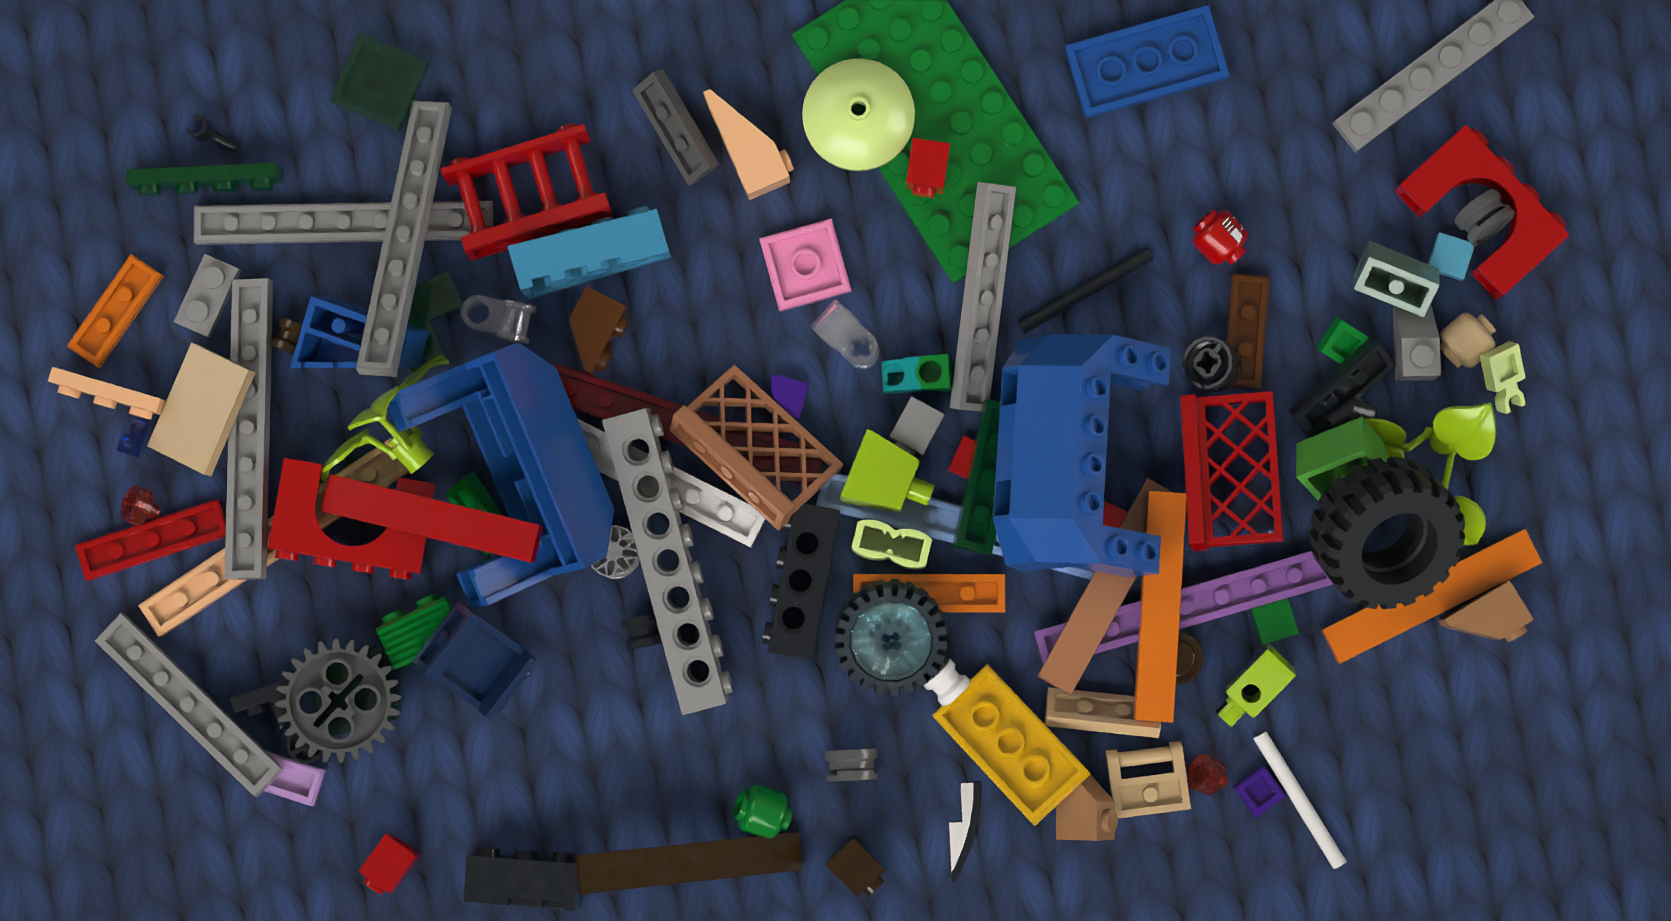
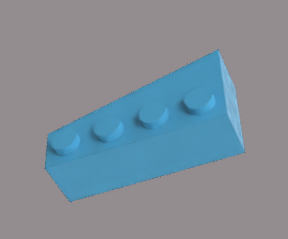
M648 206L630 210L627 212L626 217L614 220L612 217H606L592 222L590 226L578 229L569 228L559 231L554 235L508 246L520 290L528 300L671 258L657 209L649 210Z

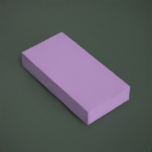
M267 751L284 770L264 791L312 807L315 806L327 770L310 764H302L294 759Z

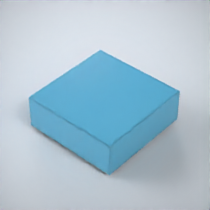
M1439 232L1436 236L1428 264L1439 268V274L1462 281L1465 278L1475 246L1468 241Z

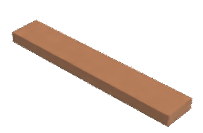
M1147 478L1119 528L1145 533L1147 491H1172ZM1095 571L1037 677L1069 695L1073 693L1137 576L1125 577Z

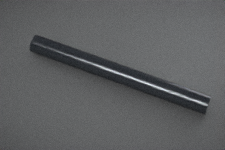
M1147 247L1139 250L1017 321L1019 328L1023 334H1026L1154 260L1150 250Z

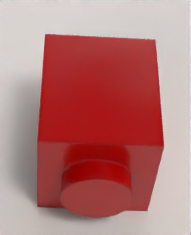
M918 138L912 139L906 179V189L913 190L912 195L922 198H934L935 193L943 194L950 143Z
M386 833L358 872L365 876L363 883L380 895L384 891L390 894L396 891L421 854L393 833Z

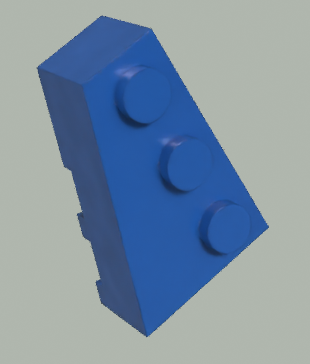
M311 296L290 368H356L368 309L331 296ZM407 324L399 368L419 367L429 331Z

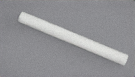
M1264 731L1254 737L1255 743L1333 869L1347 862L1268 733Z

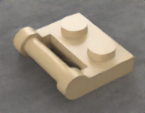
M1181 741L1169 742V746L1117 752V749L1105 750L1111 798L1115 801V811L1118 818L1191 809ZM1167 761L1172 763L1173 772L1121 779V767Z

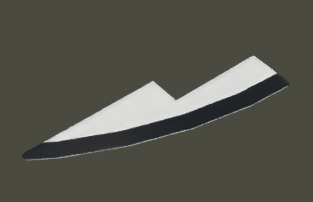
M980 782L961 783L962 822L949 823L953 882H955L963 868L976 832L981 804Z

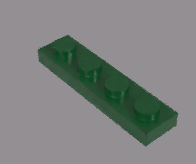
M276 162L126 170L127 185L133 190L138 191V195L158 196L161 195V190L176 189L177 194H196L199 192L198 188L213 187L214 192L226 193L236 191V186L250 185L251 190L266 191L272 190L273 184H284L283 168Z
M991 399L983 401L952 547L984 555L992 554L996 537L993 511L1000 402Z

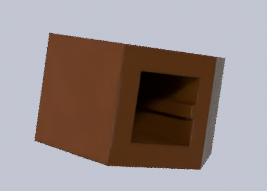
M586 286L569 318V322L584 369L589 375L596 376L598 370L604 372L608 367L614 354L609 349L615 337L621 339L624 336L631 319L626 317L629 310L625 305Z

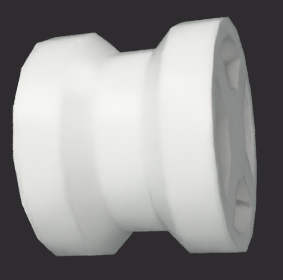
M948 658L940 664L935 676L928 678V683L924 687L927 690H933L938 695V702L942 706H946L968 687L970 679L966 675H960L955 670V663Z

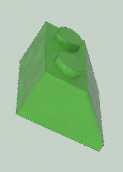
M1360 417L1296 443V477L1319 501L1324 491L1328 493L1333 488L1331 483L1338 476L1343 478L1350 473L1348 469L1357 464H1360L1361 467L1368 465V460L1382 458L1384 462H1387L1389 455L1382 438L1363 417Z

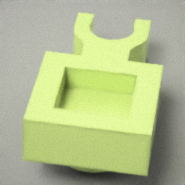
M1508 341L1481 354L1480 360L1486 388L1489 391L1497 392L1495 396L1497 411L1505 414L1510 413V398L1511 403L1521 407L1526 405L1524 395L1517 385V382L1526 378L1519 344Z

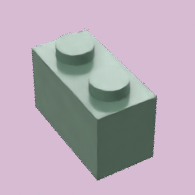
M1369 241L1354 272L1355 290L1421 317L1425 316L1440 286L1439 268L1372 241Z

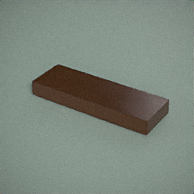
M1233 273L1231 275L1226 343L1233 345L1239 352L1242 361L1241 374L1237 382L1232 386L1235 388L1261 389L1270 277ZM1238 368L1234 370L1235 374H1237ZM1231 376L1230 381L1232 382L1234 380L1233 376ZM1225 383L1224 387H1227L1230 383Z

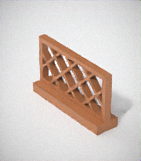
M736 365L727 370L687 407L683 405L674 413L670 426V431L778 531L789 522L790 517L843 467V463ZM734 379L745 389V399L724 398V387ZM718 393L719 398H712ZM702 406H719V422L704 421L696 412ZM725 407H745L746 423L725 422ZM751 408H766L772 414V424L751 423ZM725 431H746L747 447H732L725 439ZM752 432H772L773 448L752 447ZM778 432L793 433L799 439V449L779 448ZM753 456H773L774 472L758 471L753 466ZM779 457H800V473L780 472ZM806 457L820 458L829 468L822 474L806 473ZM780 481H801V494L791 501L781 492ZM807 482H813L810 486L807 487Z

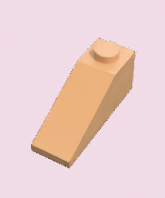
M710 89L704 91L705 101L749 200L790 183L788 172L794 169L786 150L778 151L773 140Z

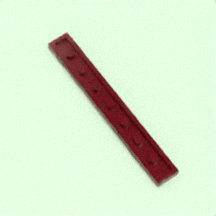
M547 361L556 367L573 410L605 420L641 409L651 408L652 415L658 413L662 423L664 435L659 438L687 447L670 431L673 415L682 405ZM701 411L696 412L704 421L719 422V417ZM725 431V439L732 447H747L746 431ZM752 432V447L773 448V435L764 432ZM779 438V448L799 449V444ZM753 456V466L760 472H774L773 456ZM779 457L780 472L800 473V457ZM806 457V473L820 474L824 461L820 458ZM789 481L801 485V481ZM807 482V487L810 486L813 482Z

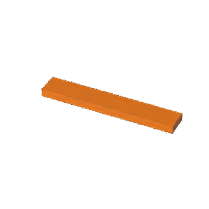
M1147 491L1145 533L1161 536L1159 574L1142 576L1133 720L1173 723L1186 493Z
M1523 529L1457 562L1455 567L1451 566L1448 570L1450 576L1442 584L1439 581L1433 587L1434 592L1426 597L1423 594L1415 598V603L1407 606L1399 603L1396 608L1382 609L1379 604L1377 609L1364 608L1321 631L1337 663L1340 664L1543 562L1526 529Z

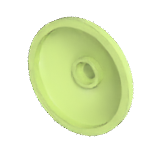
M849 59L831 65L812 82L803 103V126L811 146L824 160L842 169L866 171L887 164L904 149L913 131L915 107L908 86L894 70L874 60ZM855 104H862L865 106L866 111L863 115L857 116L852 113V107Z

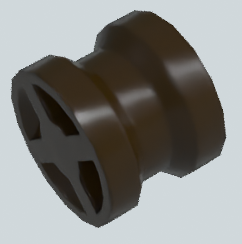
M281 317L279 322L280 333L278 337L273 338L271 346L294 355L302 324Z

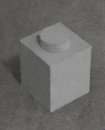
M911 396L889 440L895 442L896 446L913 456L917 454L923 457L945 414Z

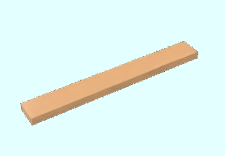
M390 438V439H388L387 441L384 442V444H386L387 446L393 448V447L389 444V441H390L392 438ZM376 447L335 475L387 488L396 482L398 477L402 478L410 472L398 458L392 460L387 453ZM326 480V483L320 484L316 506L317 520L322 530L342 518V516L320 511L328 480ZM274 516L268 519L267 567L280 559L275 558L276 550L268 549ZM224 548L138 606L158 637H162L247 580L225 579Z

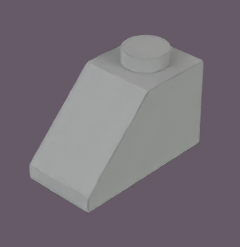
M1432 305L1429 306L1424 317L1393 306L1395 381H1429L1441 376L1440 337Z

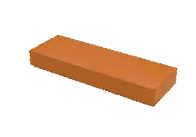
M130 254L71 338L67 347L96 367L101 368L164 276Z

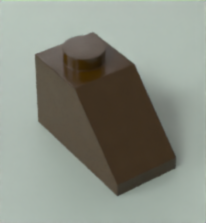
M855 836L826 861L825 865L856 897L862 892L867 896L871 895L884 882L880 875L885 872V869Z

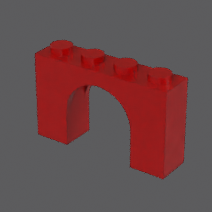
M1465 125L1404 180L1394 192L1418 218L1426 213L1446 193L1461 185L1478 184L1497 190L1501 194L1504 203L1510 205L1515 211V216L1509 222L1508 233L1503 243L1471 272L1473 277L1495 300H1498L1569 236V233L1565 230L1566 224L1563 219L1554 211L1548 212L1539 203L1541 198L1536 190L1527 183L1522 184L1513 175L1515 172L1513 166L1504 157H1496L1487 147L1489 142L1479 130L1475 128L1471 130Z
M284 458L268 549L276 550L275 558L298 561L299 554L314 557L313 564L336 568L337 561L352 563V571L374 574L375 567L390 569L389 577L411 580L412 573L420 574L427 537L386 528L377 539L362 546H345L331 540L320 528L316 515L323 465ZM398 477L396 490L433 499L436 484Z

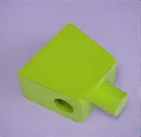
M867 429L840 495V501L900 514L906 498L927 506L935 485L915 477L920 464L919 459Z

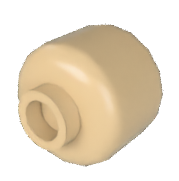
M1462 313L1440 332V340L1442 341L1440 350L1456 368H1459L1461 365L1466 368H1473L1481 361V354L1495 348L1496 344L1491 335L1496 330L1482 314L1475 318L1470 313Z

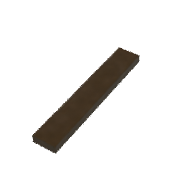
M799 832L780 833L774 838L751 836L575 855L578 894L803 870Z

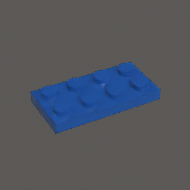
M1209 5L1065 45L1064 47L1085 119L1223 81L1230 76Z

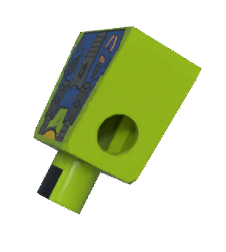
M1269 643L1263 645L1225 686V692L1229 697L1215 712L1231 727L1246 712L1252 718L1256 717L1296 676L1295 667ZM1249 684H1253L1260 689L1254 696H1247L1242 690Z

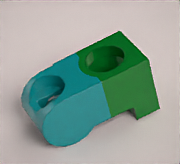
M949 354L904 357V359L881 362L883 393L952 391V359Z

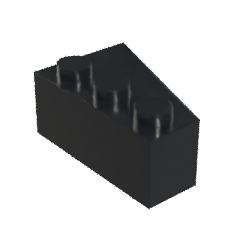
M477 847V854L467 855L463 902L529 905L534 908H544V906L561 907L564 910L576 911L582 907L583 895L578 894L576 853L553 852V859L538 858V851L515 850V856H501L500 848Z

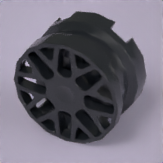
M1202 337L1187 347L1183 356L1182 367H1184L1186 372L1185 377L1191 384L1208 392L1220 393L1230 389L1237 382L1241 374L1242 361L1239 352L1233 345L1215 337ZM1238 368V372L1235 374L1234 370ZM1231 376L1234 377L1232 382L1230 381ZM1225 383H1230L1227 387H1224Z

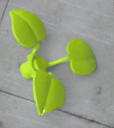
M438 355L428 360L409 374L400 386H396L383 393L371 404L370 408L358 414L347 427L351 431L361 425L379 421L393 436L389 441L393 448L369 435L368 433L371 431L368 428L345 441L326 461L321 470V479L324 483H326L328 474L334 465L343 460L355 448L365 444L374 445L387 453L392 460L398 458L411 474L434 455L420 438L423 433L417 425L410 428L411 433L408 429L398 432L386 419V414L390 402L399 390L417 383L430 368L441 364H449V360L444 355Z
M1490 402L1475 406H1452L1442 409L1434 418L1433 428L1426 427L1424 432L1410 443H1405L1406 433L1397 424L1383 419H1365L1382 438L1389 457H1401L1404 459L1403 451L1409 452L1426 439L1430 440V445L1435 452L1447 454L1442 485L1447 490L1456 453L1467 460H1480L1489 455L1496 439V420ZM1453 496L1460 506L1459 511L1464 515L1465 528L1462 530L1465 533L1464 545L1478 544L1486 529L1484 512L1474 501L1463 496Z

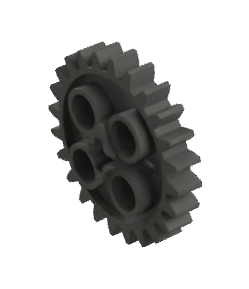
M334 639L331 650H327L322 641L318 642V653L315 655L309 649H303L306 661L301 662L293 658L291 662L297 669L295 673L286 671L282 673L290 681L289 685L277 686L276 689L286 694L285 700L275 703V706L286 708L287 713L279 717L278 721H290L292 725L284 734L290 736L297 733L300 736L295 744L296 748L308 743L310 745L309 757L313 756L318 749L322 750L323 762H327L331 753H336L339 763H343L345 752L349 751L355 760H359V748L364 747L370 754L373 753V746L370 741L375 739L384 743L386 740L380 732L382 728L394 730L395 728L392 723L387 721L388 716L400 714V711L390 707L391 702L401 699L400 695L390 694V688L399 683L398 680H386L385 677L392 667L386 666L380 669L377 666L382 657L381 654L369 659L367 657L368 645H365L359 653L355 652L354 640L349 641L346 649H341L338 639ZM336 662L344 664L349 672L347 680L340 685L332 684L326 676L328 667ZM361 674L363 680L345 699L349 705L347 709L337 708L320 727H315V720L332 702L329 694L332 691L336 694L341 693L356 675ZM370 688L376 693L377 703L375 707L370 710H362L357 707L355 695L360 689ZM308 691H315L322 698V707L316 713H307L301 707V697ZM344 717L350 722L351 731L347 737L337 739L330 734L329 723L333 718Z

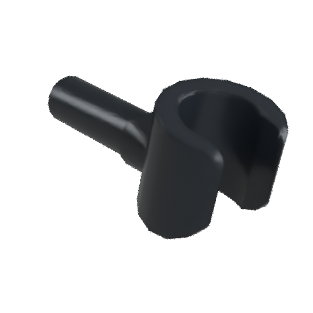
M193 115L196 120L203 123V127L196 133L186 128L188 134L198 141L202 142L209 139L235 153L240 146L238 143L215 131L212 124L201 115Z

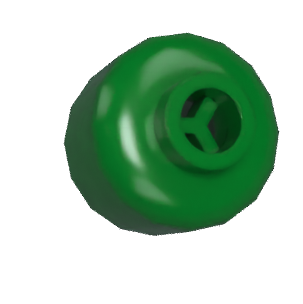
M755 784L750 786L747 791L741 790L733 810V818L738 820L739 828L745 833L774 838L781 829L786 830L792 818V808H788L787 797L782 791Z

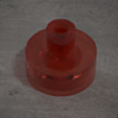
M134 485L128 490L123 499L120 515L123 521L140 526L147 517L157 519L161 507L153 503V493L151 490Z
M1207 754L1200 755L1189 767L1187 775L1188 784L1191 789L1197 792L1212 795L1227 785L1228 777L1225 765L1215 757Z

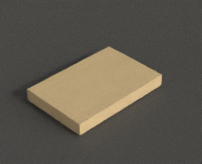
M191 343L147 446L204 475L212 476L256 372L207 348Z

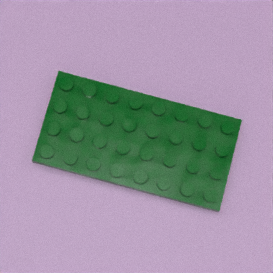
M845 0L792 34L794 42L817 76L831 65L844 60L869 59L880 62L894 70L908 86L915 107V120L911 137L898 156L877 169L953 285L966 277L977 182L1016 187L1009 249L1079 205V201L947 0ZM855 104L851 111L854 115L860 116L865 113L866 108L862 104ZM913 138L950 143L943 194L935 193L934 198L917 197L912 195L913 190L906 189Z

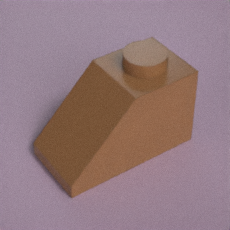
M1509 580L1491 588L1441 618L1438 622L1441 627L1491 640H1500L1505 637L1507 642H1511L1528 631L1525 625L1534 619Z
M1090 774L1056 806V840H1115V831L1118 825L1115 801Z

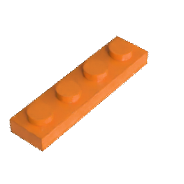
M853 574V593H858L860 588L866 584H869V586L874 585L877 580L883 579L884 582H890L891 579H899L900 583L908 581L914 583L916 588H923L927 591L928 595L931 598L933 597L938 603L942 613H1005V574ZM885 602L871 607L865 613L917 612L902 603Z

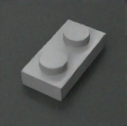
M204 254L174 319V323L211 339L232 293V280H238L241 270Z

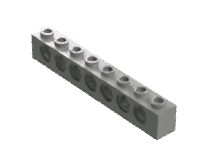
M645 408L602 420L681 713L685 715L726 704L730 700L729 694L734 692L733 684L728 670L722 672L718 657L724 656L719 635H712L708 620L714 619L709 598H702L699 583L704 582L703 574L698 560L692 562L689 547L694 546L693 537L689 525H682L678 510L684 509L679 488H672L669 473L674 472L669 451L662 452L659 437L664 435L660 417L658 413L652 415L651 408ZM637 439L644 440L649 446V455L643 461L635 459L631 454V445ZM646 476H653L659 483V492L654 497L644 495L641 490V481ZM657 512L665 514L669 519V528L664 534L656 533L651 527V518ZM666 549L675 551L679 556V565L675 570H667L661 564V554ZM675 586H681L689 593V602L685 607L676 606L671 600L670 594ZM691 623L698 628L700 635L696 643H687L682 639L680 630L683 624ZM694 660H702L708 665L710 672L707 679L699 680L693 677L690 666Z

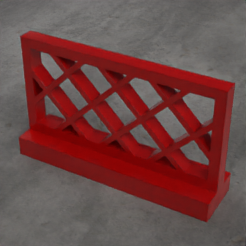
M1273 391L1196 397L1195 394L1180 395L1189 544L1192 550L1205 551L1208 550V547L1284 542ZM1266 402L1267 415L1257 426L1241 415L1250 403ZM1240 404L1236 410L1230 405ZM1223 406L1231 415L1217 430L1206 420V407ZM1236 419H1239L1252 430L1239 446L1223 435ZM1266 424L1268 428V436L1261 431ZM1207 428H1208L1212 433H1214L1213 436H1212L1209 440H1208V435H1207ZM1257 435L1269 444V452L1259 463L1243 451ZM1219 438L1234 450L1221 466L1209 458L1208 451ZM1239 455L1255 467L1241 484L1225 471ZM1269 461L1271 474L1263 468ZM1210 466H1212L1216 470V472L1211 477ZM1259 472L1271 481L1272 487L1262 500H1259L1246 489V486ZM1221 475L1237 487L1223 504L1211 494V486ZM1241 492L1257 504L1244 520H1241L1228 509L1229 505ZM1271 498L1273 501V510H1271L1266 505ZM1212 502L1219 507L1214 514L1212 513ZM1263 509L1274 518L1275 532L1258 534L1248 524ZM1223 512L1239 524L1230 536L1214 537L1213 523ZM1244 529L1250 533L1248 535H1239Z

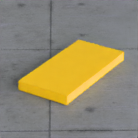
M988 664L970 679L968 687L954 701L946 706H941L932 715L1034 826L1091 774Z

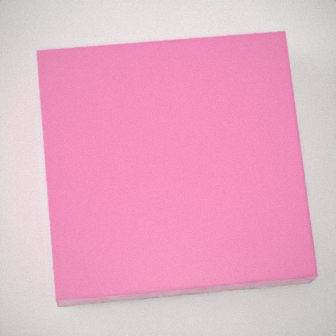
M832 219L759 238L779 312L851 292Z

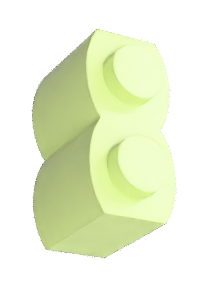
M861 520L857 523L851 548L854 553L862 558L874 561L889 559L899 567L917 570L923 569L926 566L932 539L918 530H894L891 526L881 521Z

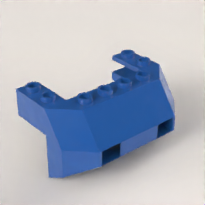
M1049 334L1018 342L1002 368L993 522L1006 566L1020 572L1074 567L1125 577L1159 574L1161 536L1103 525L1110 385L1134 390L1149 389V383L1168 386L1171 348L1117 335Z
M516 342L398 391L387 409L392 423L398 432L463 406L509 518L544 526L534 564L497 555L456 574L471 609L488 606L551 576L585 569L607 556L614 506L556 367L519 342Z

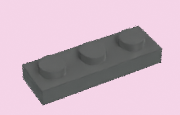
M663 69L652 72L632 90L688 186L699 182L719 165V162Z

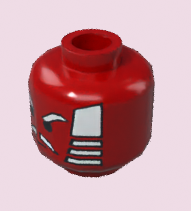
M1212 209L1192 227V230L1195 232L1192 238L1193 245L1213 265L1221 264L1224 261L1232 265L1247 251L1243 244L1248 238V231L1228 210L1217 212L1215 209Z

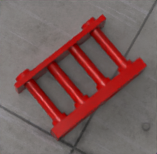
M577 124L563 125L556 130V133L472 159L469 157L457 158L452 160L448 164L449 166L440 168L447 185L458 184L471 230L469 235L460 238L464 251L470 261L506 251L510 245L554 235L559 231L569 228L577 229L602 218L614 217L606 193L598 194L594 192L580 149L581 145L591 143L584 124L578 126ZM566 151L579 197L576 199L577 201L566 205L557 202L544 159L546 156ZM530 162L543 208L540 210V213L526 217V215L521 213L508 168ZM494 173L507 219L504 224L490 228V226L485 224L472 179Z

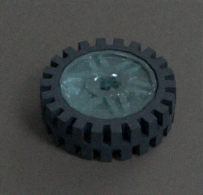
M882 579L875 581L874 585L869 586V584L862 586L858 593L854 592L848 598V602L844 603L837 618L834 639L840 665L844 671L848 672L849 678L854 683L858 681L860 686L867 691L869 688L874 689L875 694L883 695L884 692H890L891 696L899 695L900 691H906V693L915 691L916 686H924L928 683L930 676H935L945 658L948 635L942 610H940L935 599L928 595L927 591L923 588H916L914 583L908 581L900 583L899 579H891L890 582H884ZM894 632L898 633V641L895 639H890L888 642L884 641V633L889 636Z

